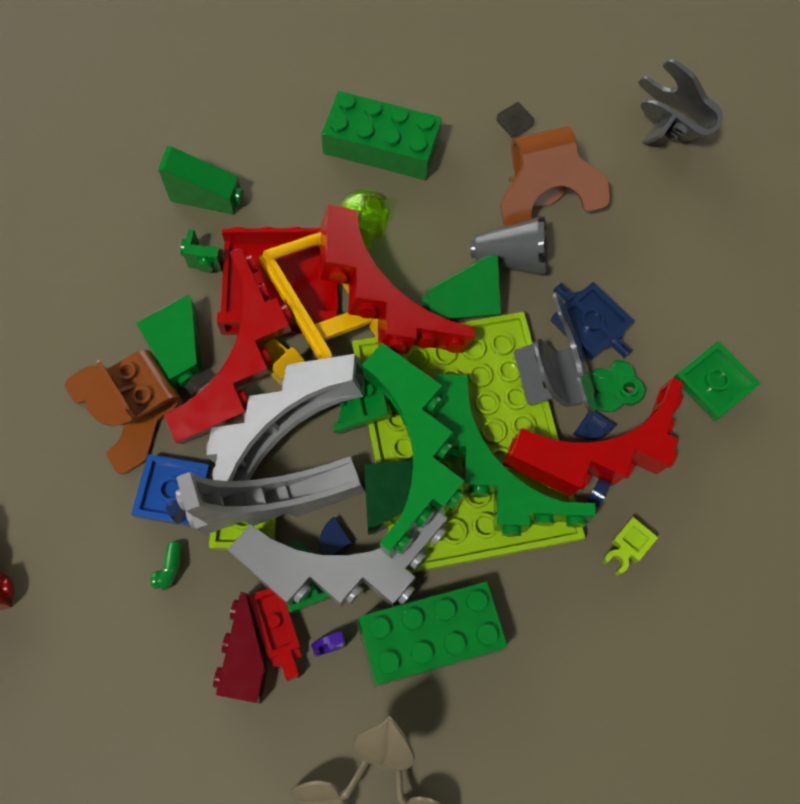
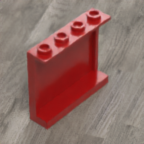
M265 226L245 229L243 227L222 229L224 239L221 312H217V325L221 335H238L243 312L242 279L230 252L241 248L245 256L252 255L258 272L253 273L257 283L264 282L270 299L265 301L268 302L277 298L280 305L283 306L285 303L262 267L259 256L263 255L264 250L321 232V226L317 228H301L297 226L272 228ZM318 245L275 259L314 324L338 316V284L319 280L320 249ZM295 320L289 323L292 331L287 334H303Z

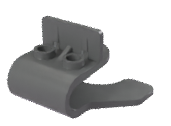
M669 59L663 64V68L674 78L678 88L665 87L647 76L642 77L638 81L639 85L646 92L658 100L646 99L641 103L642 111L655 123L642 142L645 145L661 139L664 134L674 141L691 142L710 135L720 128L723 120L720 106L706 95L697 76L679 61ZM665 104H668L672 107L684 111L691 118H693L696 121V123H694L690 119L686 118L685 116L681 115L680 113H678L677 111H675L674 109Z
M557 291L553 292L557 312L565 329L570 347L564 350H554L542 339H538L533 344L514 351L527 404L533 406L555 399L561 406L570 407L584 404L589 413L595 412L594 398L596 393L581 341L575 332L562 298Z

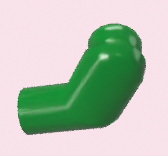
M178 542L167 544L162 572L154 571L151 574L150 584L152 588H161L163 591L172 586L181 564L182 544Z

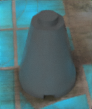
M545 216L477 234L475 241L470 242L471 258H476L477 261L486 255L495 254L498 255V267L539 275L547 274L546 234H544V230H546Z

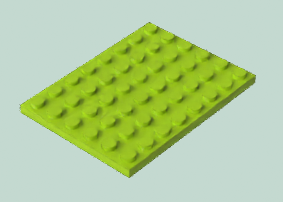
M524 312L460 322L461 324L474 327L475 337L464 353H452L443 349L421 348L413 345L408 354H399L435 381L437 374L468 375V397L475 424L484 442L501 464L505 459L513 437L521 428L559 441L549 402L546 401L530 406L525 398L514 356L516 349L533 344ZM376 337L352 341L353 352L360 362L367 360L378 348ZM389 401L393 417L368 425L375 463L413 461L412 446L407 430L400 415ZM458 456L456 459H446L442 462L445 467L463 479V456ZM504 466L516 478L538 492L562 502H576L574 494L570 497ZM463 492L466 495L461 504L455 510L450 508L444 515L448 518L444 526L447 530L446 534L436 546L432 543L427 546L423 551L427 556L415 571L411 568L407 571L415 574L579 542L585 539L583 527H568L566 522H554L550 526H539L530 520V527L525 533L521 532V536H503L502 531H493L494 494L479 498L470 496V492ZM394 524L388 527V532L394 526Z

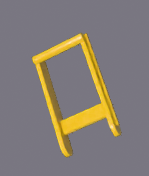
M321 232L264 250L263 255L259 256L262 267L284 303L287 304L291 315L318 360L332 357L331 351L325 342L326 340L362 326L368 325L378 340V319L375 318L366 319L350 315L346 312L314 324L275 259L317 245L320 249ZM342 283L349 294V284Z

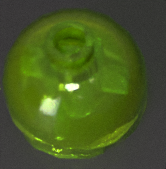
M358 189L347 194L338 206L357 210L361 236L365 247L370 248L375 245L370 243L375 235L381 238L387 226L389 208L384 206V200H387V198L382 193L374 190Z

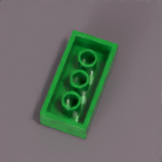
M338 91L321 133L323 154L426 181L440 140L442 117Z
M488 582L358 616L357 620L374 688L498 653L508 648Z

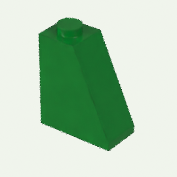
M166 146L158 171L170 202L234 215L237 205L242 204L244 190L240 187L238 176L172 146Z
M486 255L426 288V295L421 296L422 307L445 319L501 314L498 255Z
M189 294L136 322V325L176 390L181 387L191 386L197 381V378L202 376L198 315Z

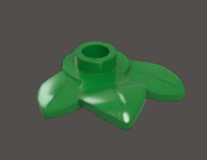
M614 360L611 370L598 368L590 372L594 389L598 391L594 398L595 410L615 412L623 405L633 406L644 398V384L635 378L634 369L627 362ZM628 387H632L635 389L632 393H627L624 391V389Z

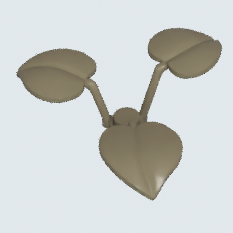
M391 716L355 738L353 748L357 755L363 759V762L345 790L339 791L337 786L330 782L311 781L294 787L290 793L298 804H349L345 799L349 798L369 763L382 770H395L397 801L399 804H441L436 800L426 797H413L409 800L405 798L402 770H406L413 765L415 754L407 737Z

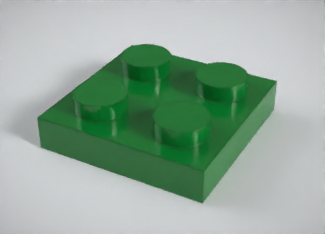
M717 341L674 376L675 379L684 382L682 388L714 422L761 384L720 341Z

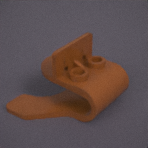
M570 126L512 139L511 154L515 176L509 177V182H512L500 202L504 226L532 219L533 205L547 206L556 202L564 194L567 187L577 193L583 209L587 211L604 208L608 205L610 201L608 179L579 157L576 138Z
M149 350L135 352L107 369L98 360L95 362L98 367L87 366L70 376L65 382V388L72 400L77 404L86 402V407L95 420L108 426L124 425L120 439L107 451L108 460L119 474H127L146 462L147 456L151 451L158 423L165 418L163 414L179 407L182 403L180 395Z

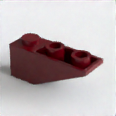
M240 592L239 600L234 599L231 606L230 619L234 621L231 633H226L223 639L221 652L225 653L223 666L218 667L215 672L213 688H217V696L261 704L268 667L248 595L245 592Z

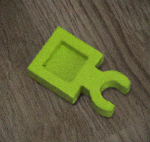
M632 517L611 541L618 549L608 552L603 557L602 563L605 565L611 558L617 559L620 562V567L615 574L619 576L628 569L629 558L635 563L639 562L658 537Z

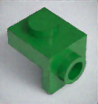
M188 230L187 237L182 240L180 247L181 256H184L188 268H195L202 272H222L223 257L220 248L199 245L195 230Z

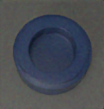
M599 478L587 503H595V508L598 510L612 482Z

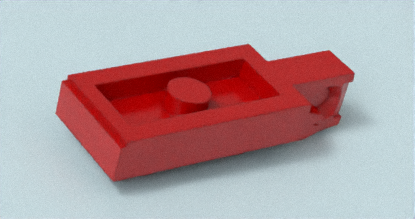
M269 588L249 595L248 598L269 661L271 660L273 668L281 665L287 682L299 678L300 674L295 660L302 657L301 646L287 604Z

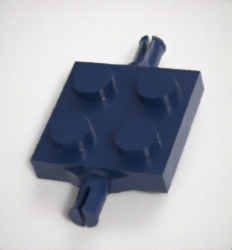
M562 282L555 287L553 292L557 291L565 302L564 305L575 332L581 341L583 352L591 361L603 350L611 347L623 359L633 351L620 338L633 325L634 320L594 282L584 290L574 294ZM556 312L550 321L567 336L558 312Z

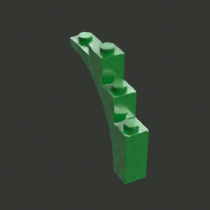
M381 343L362 365L364 378L386 396L400 415L407 430L413 452L412 481L406 505L401 517L379 543L381 550L390 558H393L397 552L403 554L413 541L411 535L418 526L424 528L434 515L433 508L445 515L450 508L455 510L461 504L466 494L463 493L465 481L439 462V459L442 462L445 461L454 449V445H452L453 432L429 415V413L431 415L435 414L443 403L442 385Z
M436 375V381L442 385L443 403L434 414V419L453 432L452 445H454V449L447 459H456L458 456H463V480L465 481L463 492H470V496L479 498L494 494L493 531H502V535L507 537L521 536V532L525 533L530 527V520L539 526H550L554 522H566L568 527L579 528L585 527L586 523H589L596 516L595 503L562 502L529 487L509 472L492 454L475 424L468 397V375Z

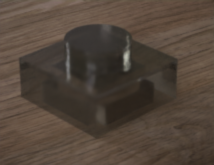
M516 102L498 113L496 121L513 139L534 125L535 119L519 102Z
M208 368L204 372L194 374L184 387L190 397L193 398L216 375Z

